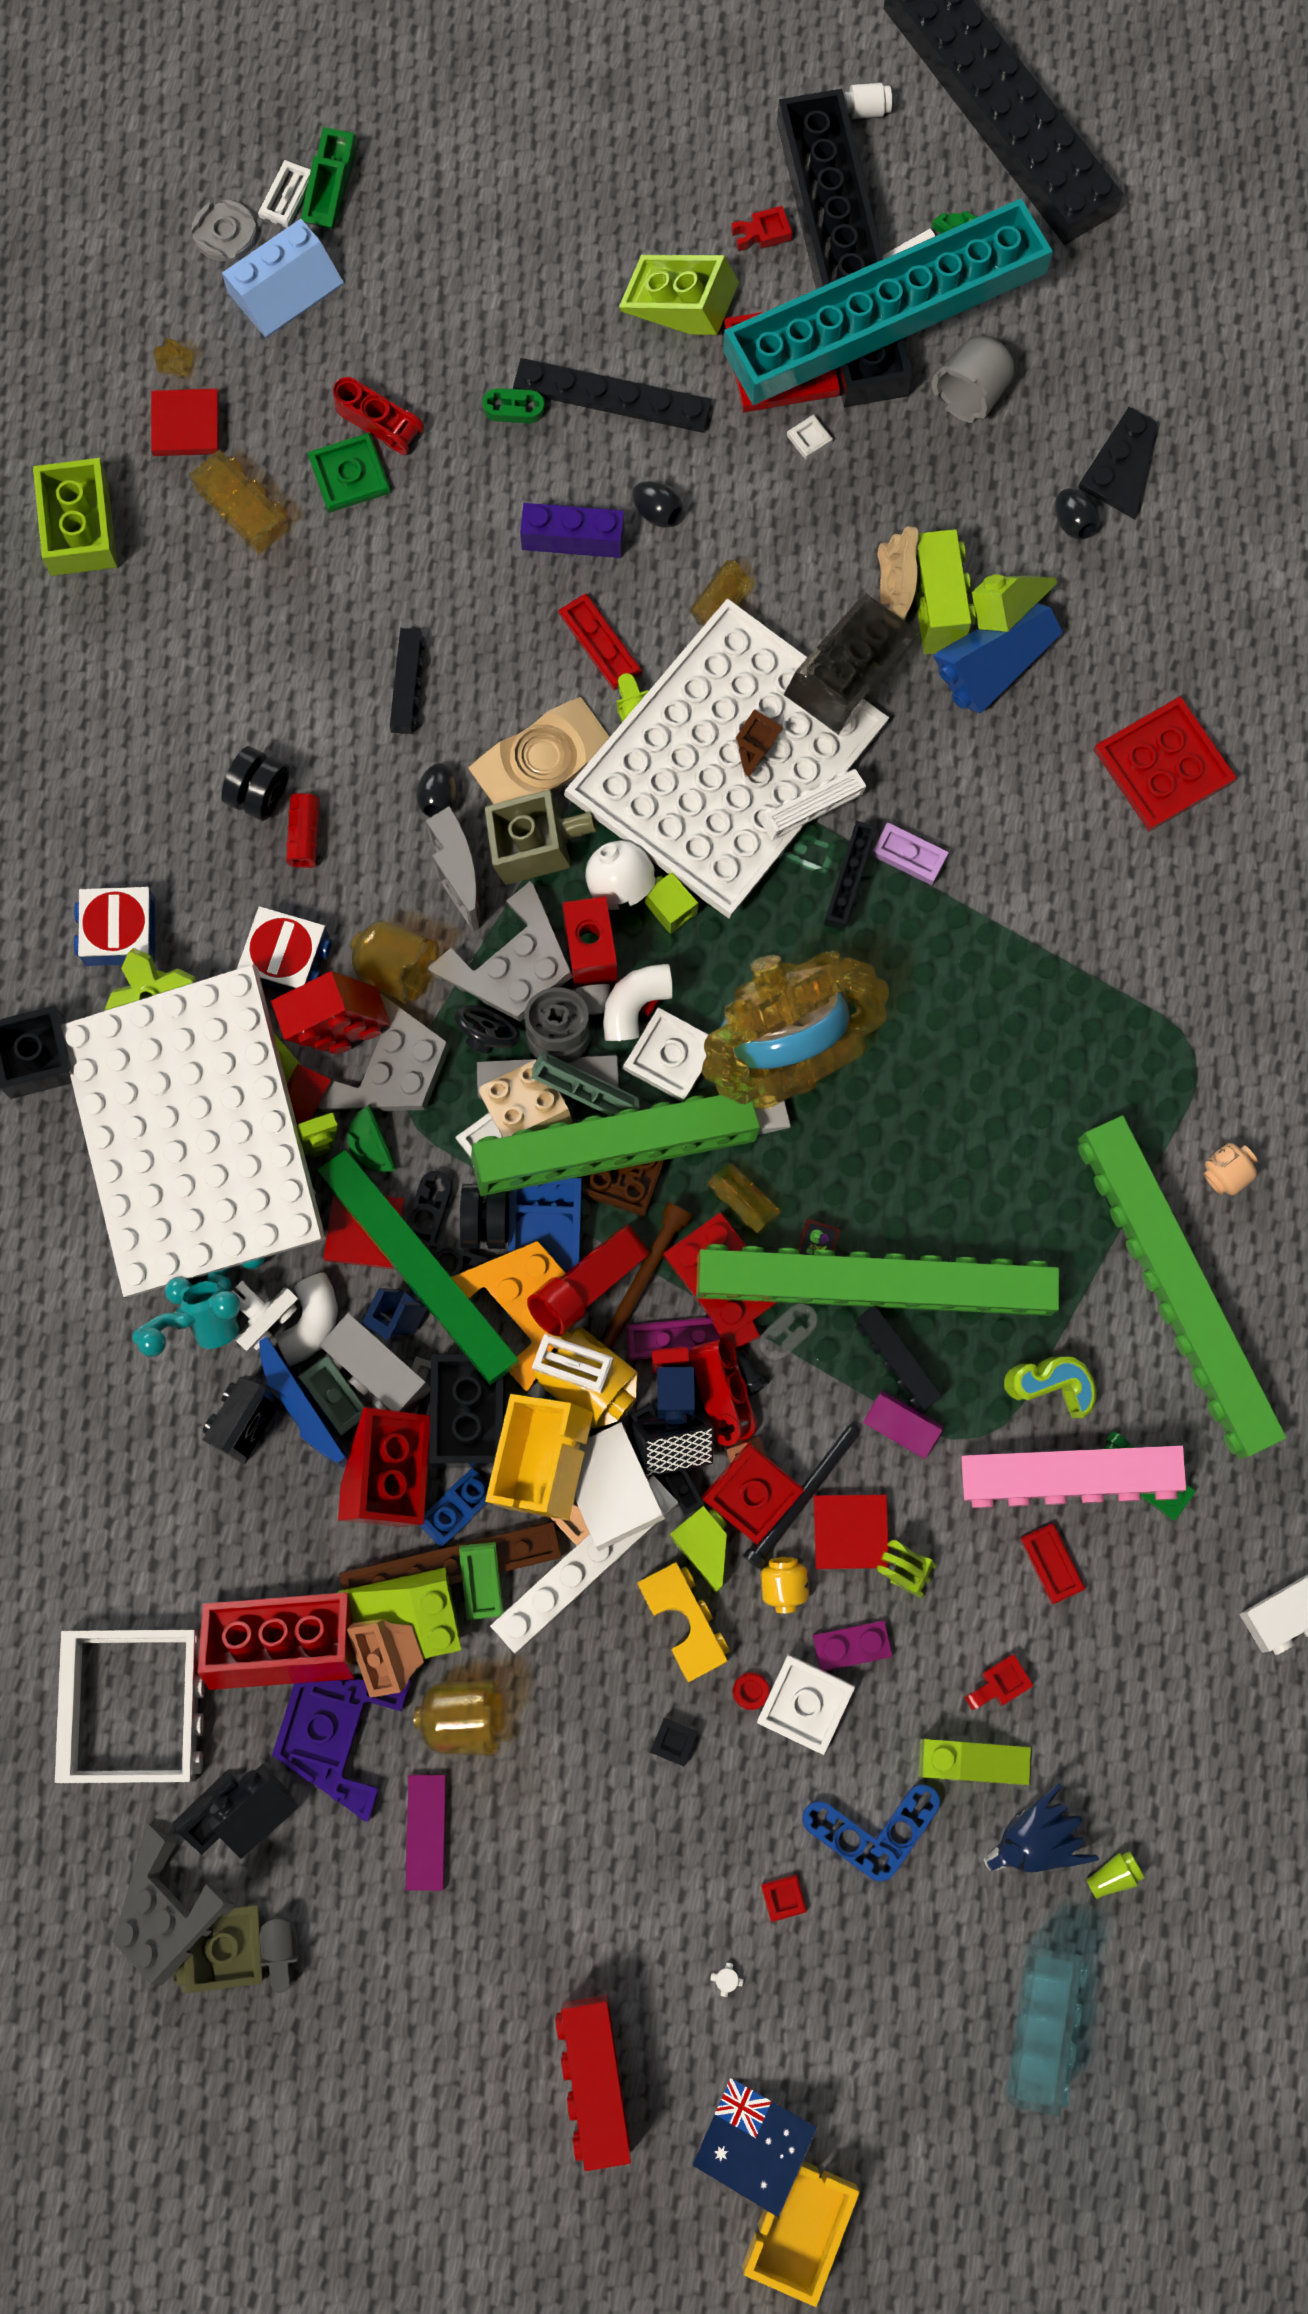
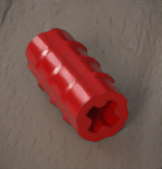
M297 793L290 796L286 864L291 867L313 868L316 866L320 819V798L316 795Z

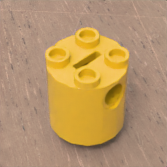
M575 1327L571 1332L566 1331L559 1339L613 1357L614 1361L609 1369L602 1393L591 1391L537 1371L533 1373V1376L538 1379L540 1386L559 1401L573 1403L594 1412L591 1422L592 1428L596 1429L620 1421L637 1399V1378L639 1372L584 1328L578 1329ZM554 1347L558 1350L556 1352L558 1355L601 1369L603 1365L600 1362ZM547 1359L542 1362L548 1366L594 1382L598 1378Z

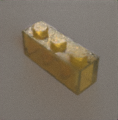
M218 450L189 474L193 487L260 555L289 531L286 521L288 514L277 501L273 503L269 501L265 496L264 488L256 479L253 478L250 481L243 474V467L233 456L228 459Z

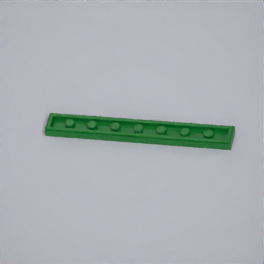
M346 1150L317 1169L320 1178L489 1385L519 1364V1359Z

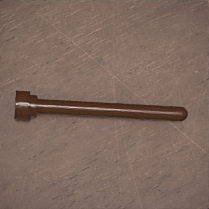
M670 1202L667 1203L662 1212L664 1218L661 1223L664 1225L649 1251L650 1254L643 1261L600 1340L610 1350L614 1346L676 1231L680 1232L682 1227L686 1228L693 1216Z

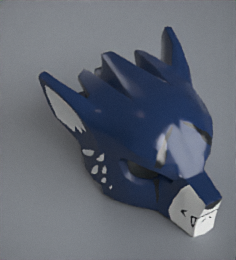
M1060 1783L1035 1802L1032 1807L1020 1812L1009 1822L1001 1843L984 1858L985 1865L989 1871L1014 1867L1024 1872H1039L1099 1860V1856L1095 1854L1072 1855L1084 1843L1083 1837L1073 1838L1077 1827L1083 1821L1081 1816L1062 1815L1068 1809L1064 1804L1047 1806L1062 1788Z

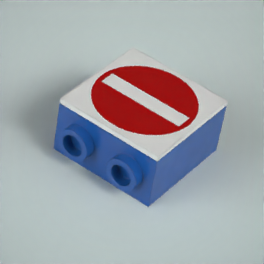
M149 887L79 889V902H75L74 905L75 921L79 923V935L74 936L75 955L80 957L85 966L123 965L128 952L132 948L151 955L155 964V897Z
M259 906L237 969L254 965L258 968L263 987L287 993L321 976V972L317 971L321 958L325 960L328 958L332 940L328 939L329 935L325 925Z

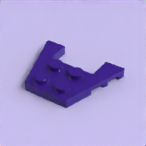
M364 1679L294 1684L272 1756L331 1796L332 1799L356 1814L357 1817L369 1822L379 1788L344 1778L343 1773L364 1704L370 1702L402 1712L412 1679L408 1680L406 1688L400 1693L371 1698L369 1697Z

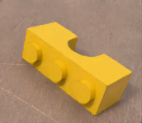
M675 1562L637 1582L654 1617L668 1610L679 1611L687 1617L690 1623V1634L683 1643L672 1648L671 1651L688 1683L728 1662L725 1654L729 1653L730 1650L720 1632L715 1635L713 1634L708 1624V1621L712 1620L713 1617L704 1600L702 1599L697 1602L690 1590L696 1585L686 1566L680 1569Z

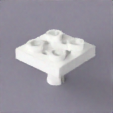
M242 1280L235 1288L245 1296V1300L234 1290L231 1292L239 1298L240 1310L249 1320L248 1324L234 1340L246 1351L251 1346L257 1350L260 1348L259 1341L266 1336L269 1338L272 1335L267 1330L276 1321L283 1324L297 1310L293 1303L298 1298L288 1288H283L270 1302L264 1303Z

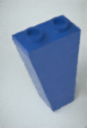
M1037 603L1008 632L980 630L978 628L939 650L933 657L940 668L938 670L939 675L948 683L953 693L951 697L955 704L962 709L968 708L981 714L1063 632L1051 607Z

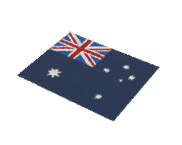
M730 2078L693 2166L779 2217L817 2127Z

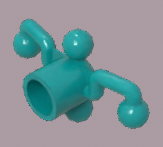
M265 1257L241 1265L247 1269H256L262 1265ZM230 1268L210 1273L207 1277L208 1281L200 1282L193 1286L184 1277H174L169 1280L165 1286L166 1298L171 1303L180 1305V1307L173 1313L158 1315L133 1332L132 1339L138 1346V1350L147 1357H156L161 1354L166 1347V1338L161 1330L167 1327L174 1329L190 1327L197 1344L205 1349L219 1348L235 1339L241 1329L237 1318L240 1310V1300L234 1293L230 1292L231 1281L224 1276Z

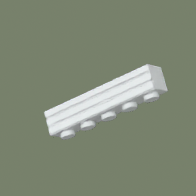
M856 769L849 772L845 770L837 775L836 779L832 781L827 779L814 790L811 788L807 789L800 797L796 799L790 798L782 806L768 809L764 813L761 823L773 841L861 796L866 785Z

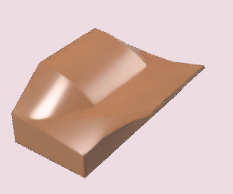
M384 1619L353 1623L346 1629L370 1698L402 1692L406 1688L410 1676L424 1663V1658L412 1625L392 1624Z

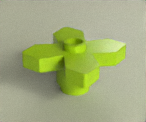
M132 948L128 952L121 968L131 986L114 989L105 1006V1011L192 984L196 978L178 968L168 973L156 970L151 955Z

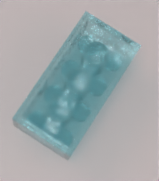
M1027 1942L1004 2098L1014 2108L1061 2117L1062 2107L1068 2106L1070 2083H1066L1067 2068L1074 2066L1076 2057V2044L1071 2043L1073 2027H1079L1082 2015V2005L1077 2003L1079 1987H1085L1088 1971L1087 1964H1082L1083 1956L1073 1951Z

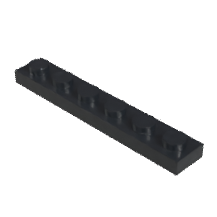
M520 358L513 384V389L536 391L544 399L701 433L705 432L712 399L523 358Z

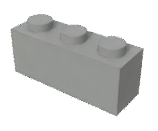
M349 1313L319 1344L327 1352L325 1356L329 1357L339 1372L344 1367L353 1375L349 1382L364 1396L370 1391L378 1398L374 1404L378 1409L411 1413L430 1392V1386Z

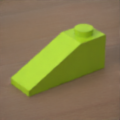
M1000 574L986 577L972 592L978 628L980 630L1008 632L1057 584L1056 577L1003 576Z
M920 1739L918 1777L1029 1785L1031 1747Z

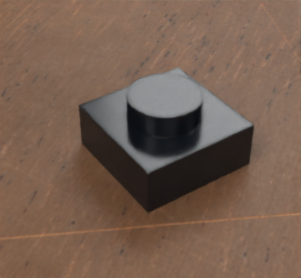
M663 1718L650 1753L684 1767L698 1731Z

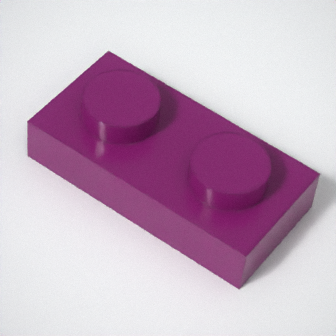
M885 1621L812 1635L819 1669L823 1671L892 1657Z

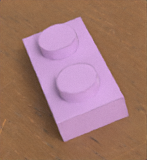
M887 822L872 850L871 856L933 885L949 852Z

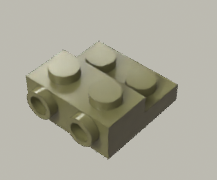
M258 1905L235 1907L227 1916L220 1915L210 1928L212 1932L208 1936H201L190 1948L192 1954L172 1974L174 1985H181L182 1993L263 1984L262 1967H259L261 1951Z

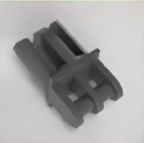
M277 1917L267 1921L261 1928L260 1948L262 1962L259 1964V1967L269 1966L271 1988L277 1993H282L293 1985L292 1962H298L301 1960V1956H299L297 1930L293 1921L286 1917Z

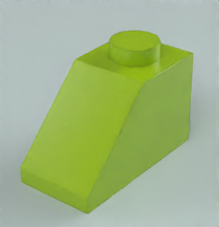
M702 1506L670 1533L669 1537L711 1588L718 1592L723 1586L727 1538L723 1528L727 1524L715 1509L708 1512Z

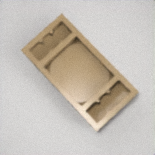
M579 697L547 711L524 731L498 742L469 766L468 769L492 804L549 789L553 793L575 779L610 737L584 700Z

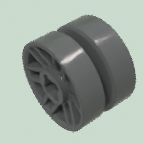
M561 987L542 990L530 999L525 1008L524 1019L527 1044L532 1054L538 1058L543 1051L566 1063L573 1062L581 1057L587 1050L590 1042L589 1012L584 999L576 992Z

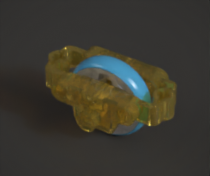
M838 952L819 954L801 965L782 963L781 957L777 955L761 957L750 965L754 979L735 989L736 1001L724 1009L725 1019L721 1028L709 1034L705 1039L704 1050L706 1058L703 1061L702 1072L705 1079L716 1085L720 1095L739 1104H747L752 1101L753 1106L759 1109L773 1107L794 1094L807 1093L818 1085V1080L866 1052L867 1047L864 1036L882 1026L886 1020L885 1003L889 996V987L883 979L877 978L872 965L849 957L841 959ZM845 998L855 1003L857 1012L849 1016V1009Z

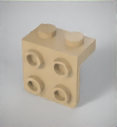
M536 1060L483 1084L479 1088V1094L501 1137L512 1136L515 1132L523 1129H531L532 1131L547 1129L550 1125L559 1122L567 1123V1125L573 1124L569 1109L559 1091L532 1079V1067Z

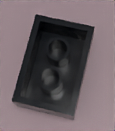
M431 1354L429 1464L432 1468H493L505 1419L506 1374L489 1385L465 1354Z

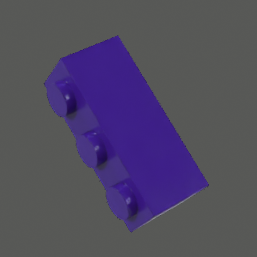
M523 503L520 530L522 550L621 558L624 511Z

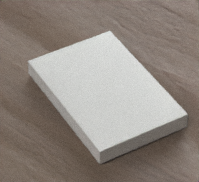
M621 1422L589 1437L586 1445L580 1444L579 1450L585 1453L574 1498L598 1551L665 1519Z

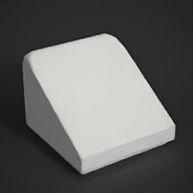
M782 1093L751 1096L760 1125L758 1135L791 1127Z

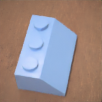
M299 219L222 272L227 293L265 338L271 336L344 285L321 241L302 219Z

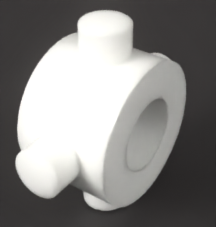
M726 1963L725 1968L719 1970L717 1974L711 1973L710 1980L716 1982L717 1987L721 1990L720 1996L728 1997V1992L733 1991L737 1986H743V1979L738 1978L733 1970L732 1963Z

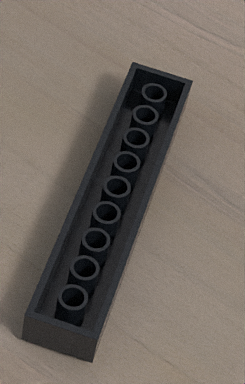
M974 0L884 1L883 9L1064 245L1117 214L1123 192Z
M836 89L779 99L777 126L815 287L818 289L883 260V255L843 90ZM903 339L835 369L844 408L908 396L912 374Z

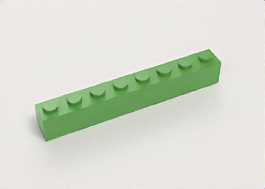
M729 1089L719 1093L718 1096L708 1098L693 1096L682 1103L672 1105L668 1102H662L646 1110L626 1109L618 1112L615 1116L605 1118L590 1116L582 1120V1122L569 1125L559 1122L550 1125L547 1129L538 1131L523 1129L515 1132L512 1136L502 1138L487 1136L478 1140L477 1143H472L471 1161L480 1196L755 1142L760 1125L749 1090L738 1092L736 1089Z

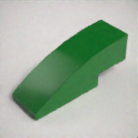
M327 127L322 128L317 156H313L301 216L304 223L330 229L334 228L359 141L354 133Z

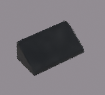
M229 1770L219 1777L173 1821L177 1833L201 1855L219 1839L218 1835L212 1830L206 1814L218 1798L227 1796L239 1785V1781Z

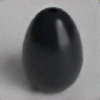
M652 481L641 482L634 487L632 492L634 505L649 523L657 527L667 528L679 521L683 513V504L673 489Z
M1072 488L1064 489L1057 495L1055 512L1062 530L1074 539L1082 540L1092 536L1100 523L1099 512L1094 502L1081 491Z
M438 763L429 767L418 784L416 800L419 809L426 816L432 817L449 806L451 810L455 806L457 800L456 779L452 770L445 764Z

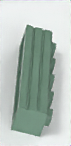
M543 1051L532 1067V1079L609 1116H615L618 1112L626 1109L638 1111L640 1108L638 1097Z

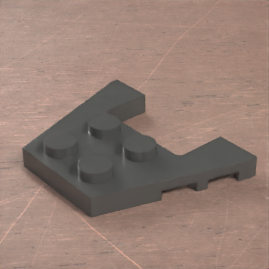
M148 1824L113 1943L150 1984L162 1986L192 1954L190 1948L201 1936H208L212 1932L210 1928L220 1915L227 1916L235 1904L218 1886L206 1884L190 1913L159 1880V1875L176 1843L162 1828L157 1825Z

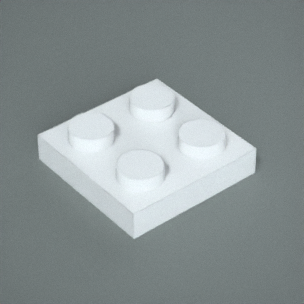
M658 1007L625 1062L623 1070L684 1102L719 1045V1040Z
M787 1654L757 1723L824 1755L855 1689V1685Z

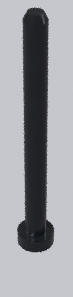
M850 1424L846 1427L802 1485L805 1491L752 1551L748 1548L742 1555L745 1560L758 1570L762 1571L768 1565L765 1558L859 1436L860 1428L858 1426Z

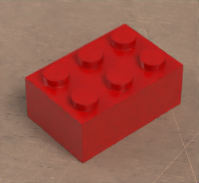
M330 971L271 1000L285 1040L298 1043L301 1046L330 1052L333 1055L351 1049V1044L360 1039L369 1040L381 1034V1029L391 1025L376 986L334 971Z

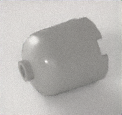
M987 336L971 337L934 374L931 383L935 397L940 394L942 399L948 404L945 410L960 420L972 423L976 418L984 419L1013 379L1015 373L1013 358L1005 346L994 338Z

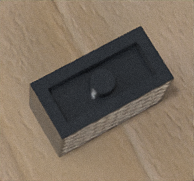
M696 1409L694 1419H687V1422L683 1424H668L665 1422V1419H658V1417L632 1422L633 1448L646 1477L713 1464L714 1427L701 1409Z

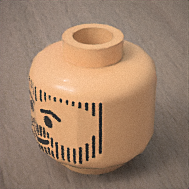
M1228 1143L1206 1160V1172L1203 1175L1218 1194L1222 1195L1225 1192L1230 1196H1234L1256 1179L1257 1171L1254 1164L1258 1160L1247 1146L1244 1145L1239 1148L1232 1143Z

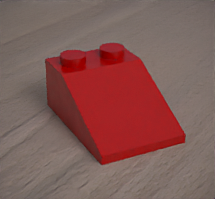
M369 1407L363 1408L340 1484L338 1521L396 1527L424 1525L430 1415Z

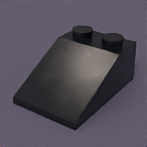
M240 1377L236 1384L230 1383L221 1399L224 1404L217 1415L213 1413L205 1423L202 1430L205 1436L202 1440L238 1462L245 1464L282 1402L262 1385Z

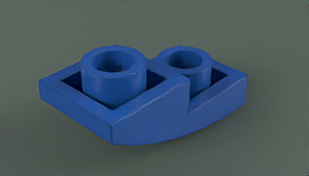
M471 1468L424 1514V1525L419 1526L440 1548H443L488 1504L485 1500L489 1484Z

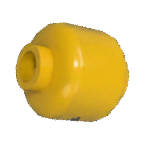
M774 1558L769 1560V1565L762 1569L760 1574L762 1600L767 1605L775 1607L777 1613L796 1612L797 1606L808 1600V1570L804 1565L798 1563L797 1558Z

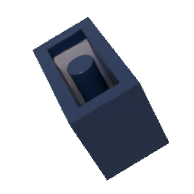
M657 1367L658 1419H665V1422L668 1424H683L687 1422V1419H694V1367Z

